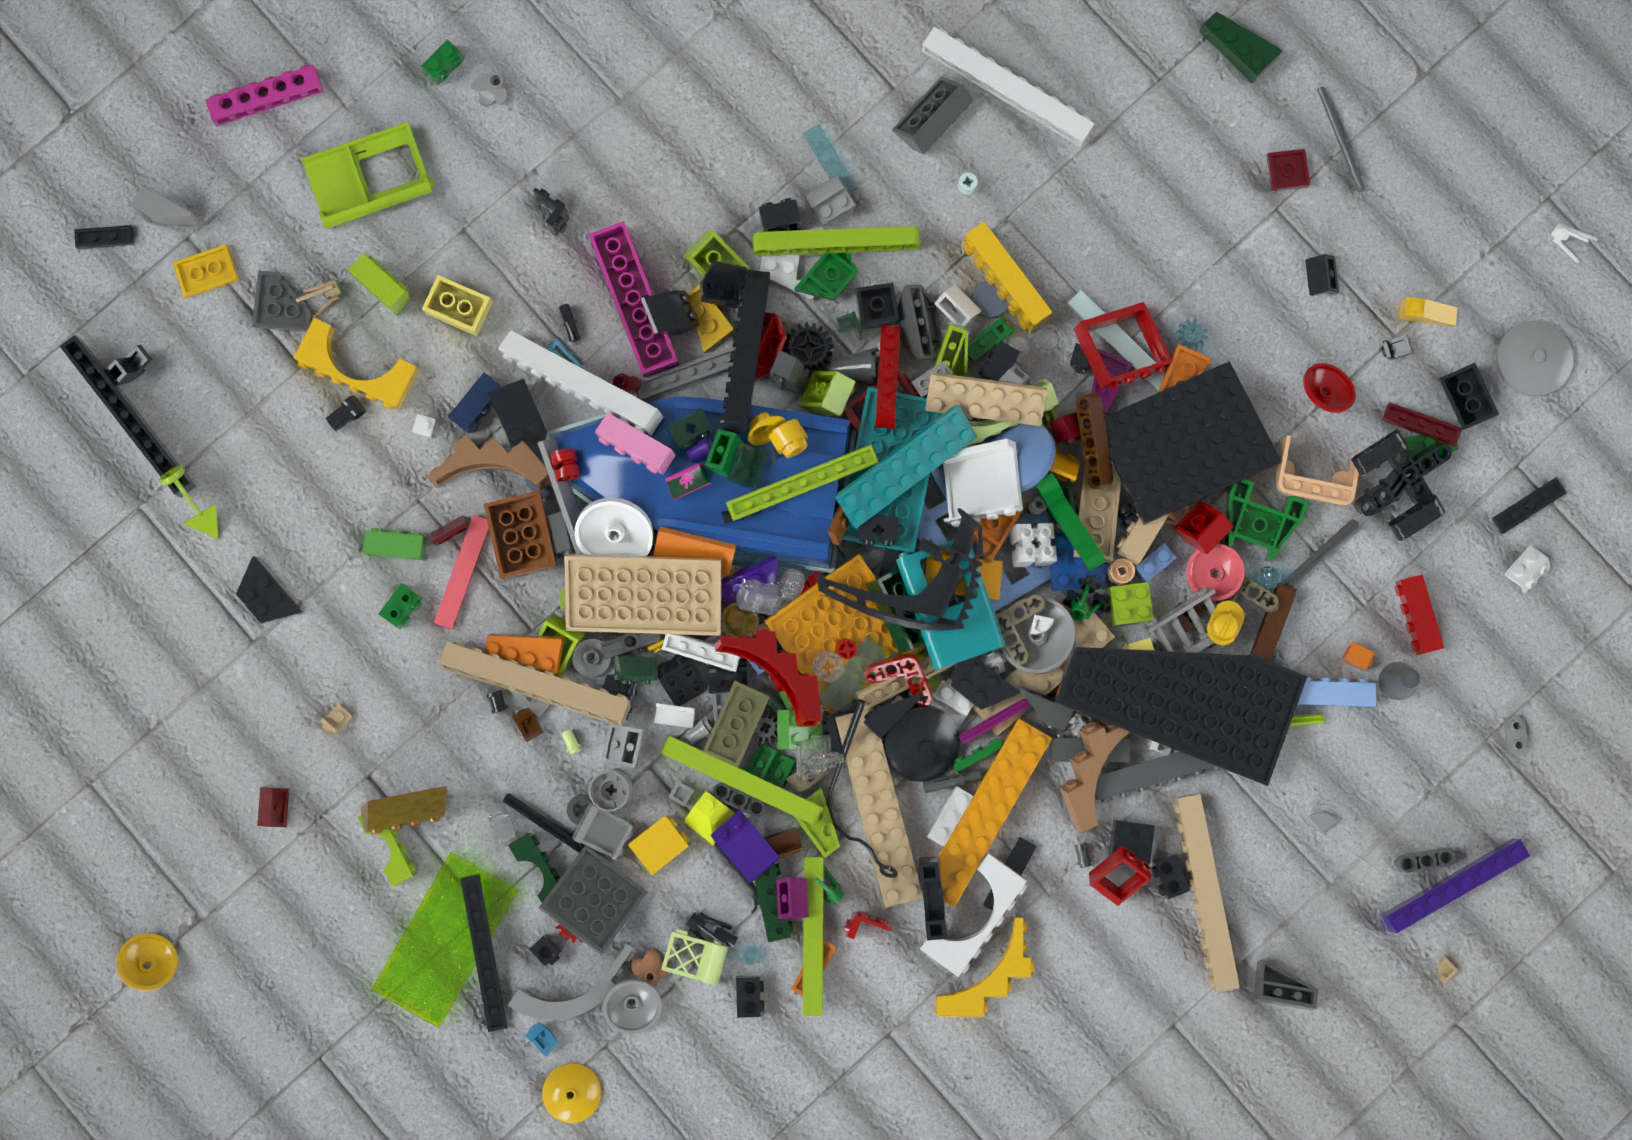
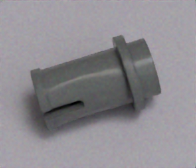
M1086 843L1074 845L1079 862L1077 865L1080 868L1089 867L1092 862L1089 858Z

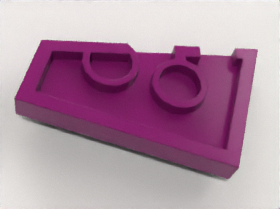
M1098 348L1110 378L1130 371L1132 363ZM1094 375L1091 394L1096 393L1100 396L1103 413L1107 415L1123 383L1112 390L1109 388L1101 390Z

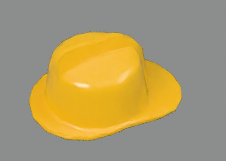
M766 412L760 413V415L752 418L749 423L748 441L752 445H763L770 442V433L785 423L786 420L780 416H770Z
M1223 601L1217 605L1207 627V633L1211 641L1218 645H1228L1235 640L1244 621V612L1241 606L1233 601Z

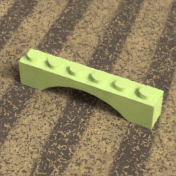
M1046 378L1030 385L1047 388L1044 411H1049L1059 404L1052 384ZM997 420L968 421L977 438L964 448L974 443H981L986 437L998 435L1002 430L1008 427H1015L1019 423Z

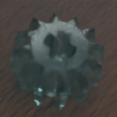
M1196 319L1192 321V324L1189 320L1185 321V325L1181 323L1178 326L1180 330L1175 332L1179 336L1176 338V342L1182 341V346L1186 345L1187 348H1193L1194 351H1197L1199 347H1203L1205 345L1203 341L1208 339L1206 335H1203L1208 330L1201 329L1204 325L1202 322L1196 325ZM1190 332H1192L1191 334H1195V337L1193 339L1192 336H1188Z

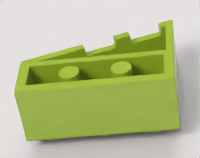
M949 322L934 367L945 361L954 375L967 377L968 329Z

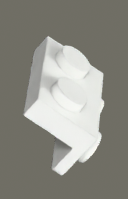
M1529 546L1505 572V576L1521 586L1522 591L1526 593L1529 589H1533L1537 584V580L1549 571V558Z

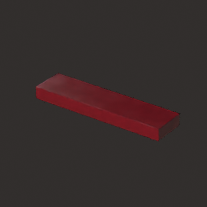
M1388 402L1381 420L1454 447L1462 430L1461 427Z

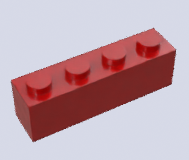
M1423 574L1396 581L1395 592L1398 597L1400 596L1402 603L1400 604V609L1407 620L1405 625L1407 632L1412 637L1411 647L1417 655L1444 649Z

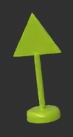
M182 465L176 466L159 478V482L164 486L174 482L197 514L183 524L218 539L216 503L202 512L199 510L178 480L185 472Z

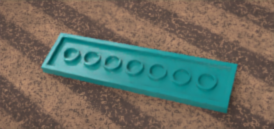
M954 405L834 495L852 526L858 528L976 439L977 436L960 406Z

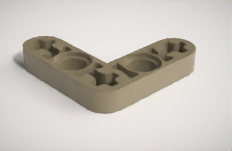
M1244 576L1242 584L1246 586V590L1241 586L1233 595L1232 601L1237 602L1242 596L1268 613L1276 612L1280 605L1277 596ZM1252 589L1260 591V594L1255 598L1249 596V592ZM1263 596H1264L1265 599L1268 600V601H1272V599H1273V602H1274L1275 605H1274V606L1269 605V606L1267 607L1266 601H1264V600L1262 599ZM1213 601V604L1217 607L1218 603L1223 601ZM1207 609V616L1210 620L1211 614Z
M1032 595L996 616L999 624L1001 623L1000 619L1003 618L1007 620L1005 623L1007 628L1011 629L1012 627V630L1006 632L1004 627L1000 625L1001 632H1005L1002 634L1006 643L1005 647L1013 662L1018 665H1026L1030 660V654L1016 626L1044 611L1046 601L1040 595ZM1035 599L1041 601V603L1039 604L1040 607L1038 609L1036 607L1030 608L1032 613L1029 614V610L1027 609V607H1025V604H1027L1030 607L1034 605ZM1018 608H1023L1025 611L1024 617L1016 618L1015 611ZM1010 634H1015L1017 637V641L1013 645L1007 643V637ZM1018 647L1022 654L1025 653L1023 656L1024 660L1016 659L1018 653L1016 650L1011 651V649Z

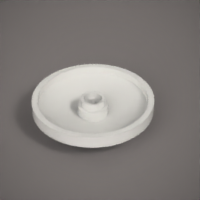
M603 498L590 503L580 513L575 526V540L583 555L647 556L653 543V526L647 514L634 503L620 498Z

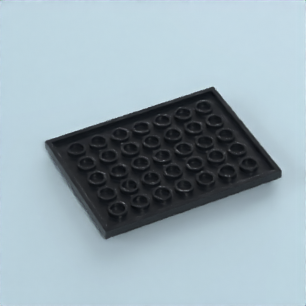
M1230 361L1104 416L1110 459L1143 525L1282 462Z

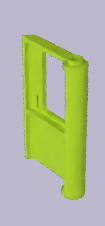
M408 122L301 158L325 229L432 193V188H435L432 177L427 175ZM403 145H408L415 161L419 178L376 194H370L360 161Z

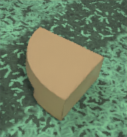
M1442 956L1438 964V975L1443 984H1446L1459 970L1445 956Z

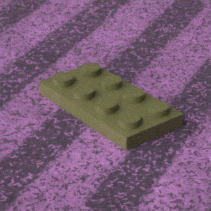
M735 680L703 752L738 768L771 696Z

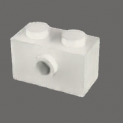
M955 284L947 289L934 303L954 324L963 327L968 326L982 311Z

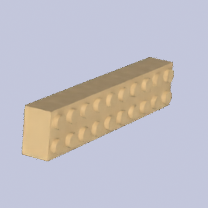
M870 708L866 711L863 710L845 762L866 841L882 864L892 866L898 872L895 878L883 876L879 871L880 867L873 860L870 853L883 906L887 908L923 898L882 740L864 724L866 720L864 716L871 709L873 710V708ZM854 713L834 718L841 747L843 746ZM884 870L887 873L893 874L890 870Z

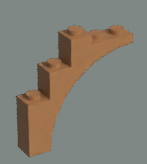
M467 435L455 441V444L452 446L455 453L449 455L439 467L434 468L427 476L428 480L436 488H439L448 480L460 474L478 469H500L518 474L531 481L540 491L551 483L545 465L523 441L512 447L511 451L507 453L495 438L485 442L479 450Z
M1091 722L1079 730L1086 751H1080L1069 759L1076 779L1069 780L1065 785L1059 787L1072 825L1081 833L1098 825L1095 813V791L1101 768L1113 748L1129 733L1108 723L1102 726L1097 722Z

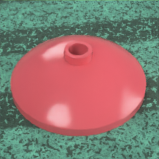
M1217 544L1208 554L1196 550L1190 557L1186 568L1187 581L1193 592L1196 594L1203 587L1212 588L1216 592L1209 596L1212 601H1222L1233 596L1242 586L1245 576L1241 557L1235 550L1223 544ZM1215 571L1220 572V576L1217 578L1213 577Z

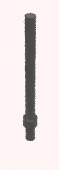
M1324 86L1317 89V92L1350 170L1348 173L1350 178L1354 180L1358 192L1365 190L1360 177L1362 175L1359 167H1356Z

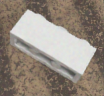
M955 786L926 837L944 847L972 800L973 795Z

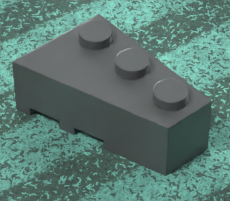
M779 351L770 370L771 383H773L775 388L779 390L785 388L801 396L805 391L811 374H809V370H803L804 365L798 358Z
M1263 959L1257 961L1253 993L1254 1001L1310 1011L1317 1009L1319 989L1297 977L1291 976L1280 968H1276Z

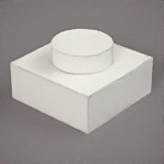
M417 414L412 433L432 438L437 420Z

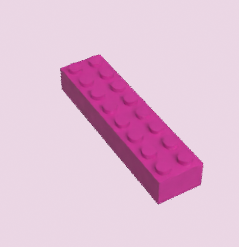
M622 221L588 234L643 378L679 366L668 334L654 333L641 298L651 296L652 292L625 222Z

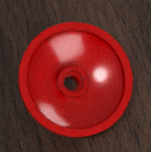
M1317 363L1310 366L1303 376V386L1307 396L1322 410L1331 413H1343L1354 404L1356 399L1354 385L1350 378L1339 368L1327 363Z

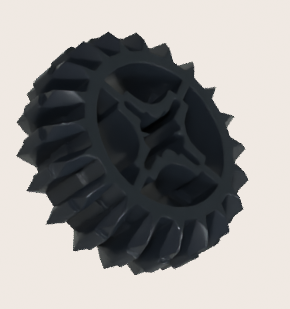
M806 322L805 328L798 324V331L795 328L791 329L794 335L787 333L786 336L789 340H785L784 345L788 347H784L783 352L793 357H796L794 352L805 355L807 362L798 360L804 365L803 370L806 368L810 371L809 374H812V368H815V371H819V365L823 369L826 368L823 361L831 362V359L827 356H833L834 353L830 350L834 349V344H828L833 339L832 337L826 338L829 334L828 331L821 333L823 330L822 326L817 330L816 323H813L812 328H809V324ZM805 335L803 343L793 346L800 336ZM811 335L818 337L823 344L813 342ZM807 340H809V345L813 346L810 356H808V352L805 349ZM824 350L822 356L812 362L813 354Z

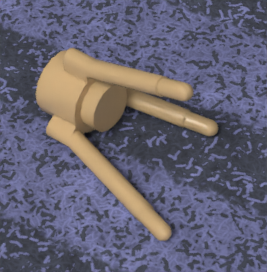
M335 280L328 281L324 284L304 289L303 293H311L297 298L296 301L300 302L323 292L327 298L331 297L328 302L312 315V319H314L334 301L339 299L338 295L341 294V291Z

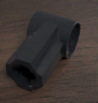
M352 395L341 403V407L325 419L334 431L337 432L351 420L354 421L364 415L366 409L356 396Z

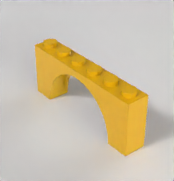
M314 318L293 357L298 362L297 365L306 370L309 367L314 369V373L320 377H331L333 383L339 386L345 384L349 386L348 390L356 394L362 392L366 394L365 398L372 402L378 400L383 403V407L391 411L393 408L400 410L419 369L399 358L390 371L376 379L361 381L346 377L336 368L331 355V340L335 329L331 325Z

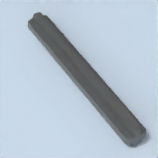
M1352 519L1290 574L1284 580L1285 584L1290 587L1297 584L1359 527L1358 522Z

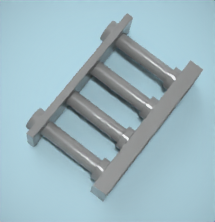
M1209 587L1199 589L1196 592L1197 595L1160 618L1155 617L1147 622L1148 625L1143 627L1144 630L1149 633L1154 631L1165 651L1200 652L1214 642L1209 638L1207 630L1193 606L1203 601L1212 616L1216 607L1209 596L1216 593L1215 590ZM1187 611L1200 633L1199 638L1194 641L1189 639L1177 616ZM1169 621L1183 642V647L1178 651L1173 650L1161 629V626Z

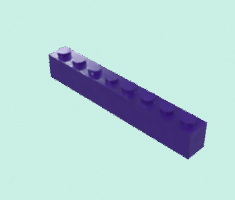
M1511 839L1381 914V917L1390 932L1399 933L1530 857V854L1521 839Z

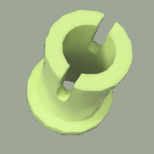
M572 729L560 734L568 748L567 753L570 752V755L581 751V744H578Z

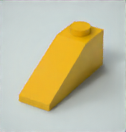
M1406 297L1400 302L1399 320L1455 327L1458 308L1428 299Z

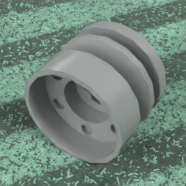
M609 769L597 774L589 786V798L593 805L606 812L616 811L627 805L634 792L633 782L624 771L618 769ZM612 785H614V788L617 789V792H614L613 795L612 792L608 790V788Z

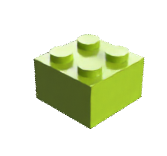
M1148 582L1114 586L1107 589L1108 595L1111 598L1109 603L1111 606L1112 627L1147 623L1154 618Z

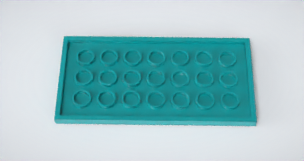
M868 387L855 451L872 444L877 459L880 462L940 417L942 413L925 411L927 398L897 393L895 429L875 428L877 389ZM873 466L851 474L848 485ZM930 473L872 516L898 517V542H894L893 546H883L882 542H874L872 546L914 553ZM849 521V527L845 530L842 540L863 544V542H859V527L854 528ZM877 527L875 531L873 530L876 536H880L884 532L880 527Z

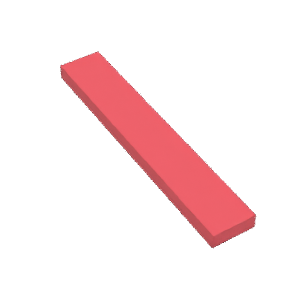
M476 515L472 516L434 620L435 624L452 630L454 628L489 532L487 519Z

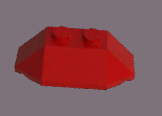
M765 312L755 381L770 375L779 351L782 350L787 338L779 316L776 313Z

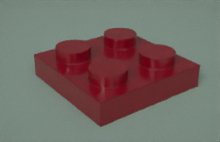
M1305 149L1270 152L1267 154L1272 191L1310 186Z

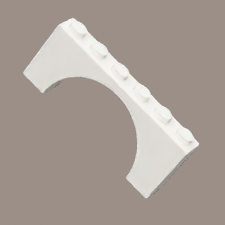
M987 852L977 868L988 880L993 891L994 905L988 922L981 930L971 936L927 941L926 937L920 945V950L957 977L961 973L963 975L970 967L968 963L971 958L975 959L982 950L979 947L983 942L987 943L993 935L992 929L995 926L999 927L1004 920L1002 915L1006 910L1010 911L1016 903L1014 901L1015 897L1018 894L1022 895L1027 888L1025 878L989 852Z

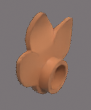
M654 948L648 950L643 959L632 957L631 968L633 973L640 977V980L648 982L653 987L658 984L660 978L668 974L667 971L661 970L663 961L660 962L659 953ZM667 962L666 967L670 968V962ZM648 974L653 975L654 979L649 981L647 980L646 976Z

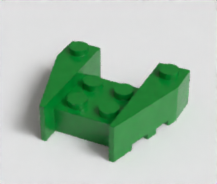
M1245 479L1230 486L1226 494V518L1233 528L1225 536V545L1232 547L1235 538L1267 549L1264 561H1271L1295 528L1302 522L1309 501L1290 495L1286 497L1281 512L1249 501L1255 482Z

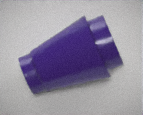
M710 437L702 439L686 451L691 462L708 457L713 444Z

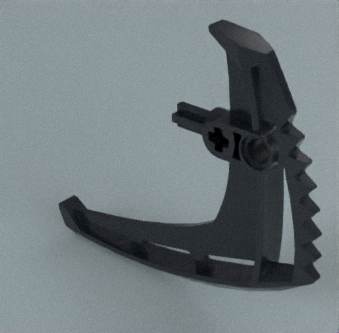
M958 508L957 511L962 518L951 547L943 544L938 546L922 538L918 549L934 556V560L942 565L932 582L918 595L901 596L867 591L825 579L820 572L817 576L818 590L844 605L891 624L925 631L964 629L962 621L969 619L965 610L973 609L970 600L977 598L973 590L980 587L975 580L982 577V574L976 571V569L983 565L977 560V558L983 555L982 526L964 510ZM975 530H978L976 554L974 558H970L969 554ZM949 552L951 558L944 560L942 554ZM962 560L969 562L967 569L959 568V563ZM972 573L965 602L957 620L942 618L954 597L962 576ZM831 586L851 594L857 598V601H852L829 589V587ZM868 600L895 608L896 615L867 607L865 601ZM903 611L935 616L936 619L933 623L904 617Z

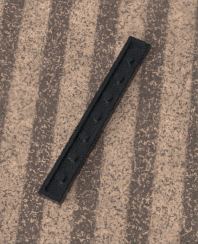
M480 874L460 877L488 1032L508 1028Z

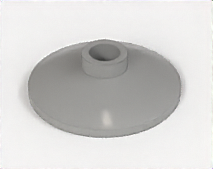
M586 639L577 645L572 655V661L575 669L580 674L587 677H595L606 671L611 658L605 660L600 643H603L602 641ZM592 653L593 658L588 660L587 655Z

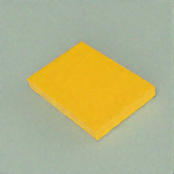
M227 244L172 262L185 299L239 281Z

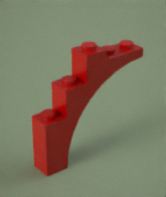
M759 629L752 637L741 636L737 638L731 635H724L714 644L715 652L730 653L743 657L768 672L787 695L795 714L797 726L815 727L822 720L817 676H810L808 673L798 675L796 653H789L788 651L777 653L775 631Z

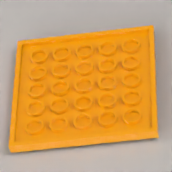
M860 554L855 555L825 577V579L867 591L869 590L866 583L876 578ZM818 583L764 620L771 631H775L776 639L783 649L789 653H796L799 672L801 674L808 673L810 676H817L819 698L830 715L856 698V692L873 684L869 683L864 677L866 667L869 664L888 659L894 651L899 653L884 621L866 615L821 593L818 590ZM829 587L834 592L852 601H857L855 596L834 587ZM865 601L867 607L878 610L874 602ZM849 639L856 645L857 652L853 658L845 660L836 653V644L839 640ZM921 644L913 650L900 654H917L924 649V646ZM870 671V674L877 675V673Z

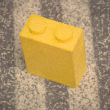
M665 815L628 844L651 875L655 874L690 846L688 844L689 838L684 832L679 833L676 829L678 824L672 816L668 818Z

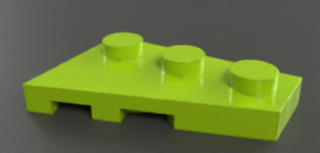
M820 788L805 799L823 808L816 825L814 826L797 817L795 818L825 858L838 849L840 844L822 788Z

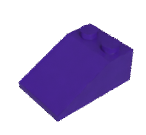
M741 810L736 812L710 835L749 883L753 882L780 858Z

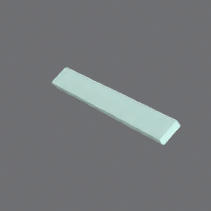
M1082 290L1067 304L1083 320L1106 314ZM1117 324L1094 330L1125 361L1132 363L1134 370L1156 364ZM1165 372L1161 374L1153 373L1145 380L1158 392Z

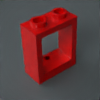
M1121 846L1089 872L1090 886L1119 906L1151 880V868L1147 862L1137 858L1131 850ZM1125 862L1137 872L1118 887L1105 876L1119 864Z

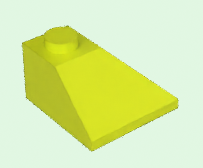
M705 791L683 822L714 845L716 842L710 835L731 818L735 812L708 791Z

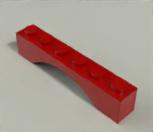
M881 325L875 428L895 429L900 326Z

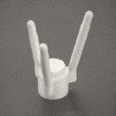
M1560 222L1551 233V236L1554 237L1553 242L1558 244L1576 263L1579 262V259L1561 240L1566 241L1569 235L1585 242H1589V239L1598 240L1597 237L1570 228Z

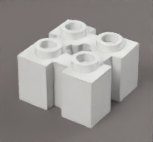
M1053 523L1037 524L1032 529L1031 524H1016L1009 532L1010 543L1016 547L1011 552L1013 567H1028L1032 563H1035V567L1050 566L1057 561L1056 546H1051L1050 543L1055 538Z

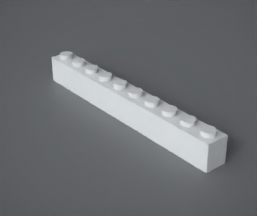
M933 27L924 41L921 50L923 53L1077 146H1082L1092 130L1094 123L1090 117L1078 114L1073 107L1060 103L1057 97L1049 96L1040 87L1030 85L1025 78L1015 76L1010 69L997 65L995 60L990 57L982 56L977 49L967 47L959 38H952L944 29Z
M511 330L498 348L506 361L510 363L516 362V365L522 370H531V374L539 379L541 376L544 377L545 381L550 385L560 386L559 388L567 394L573 393L574 397L579 401L584 402L586 400L594 409L599 410L601 408L605 414L609 413L650 436L664 417L657 408Z

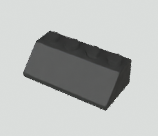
M941 76L898 122L892 131L913 150L925 154L974 100L964 85Z

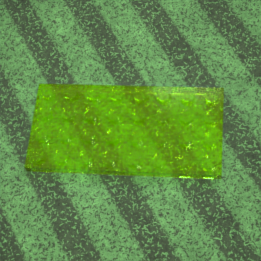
M450 852L371 989L438 1029L441 1027L476 966L460 877L480 874L491 938L519 891L453 852Z

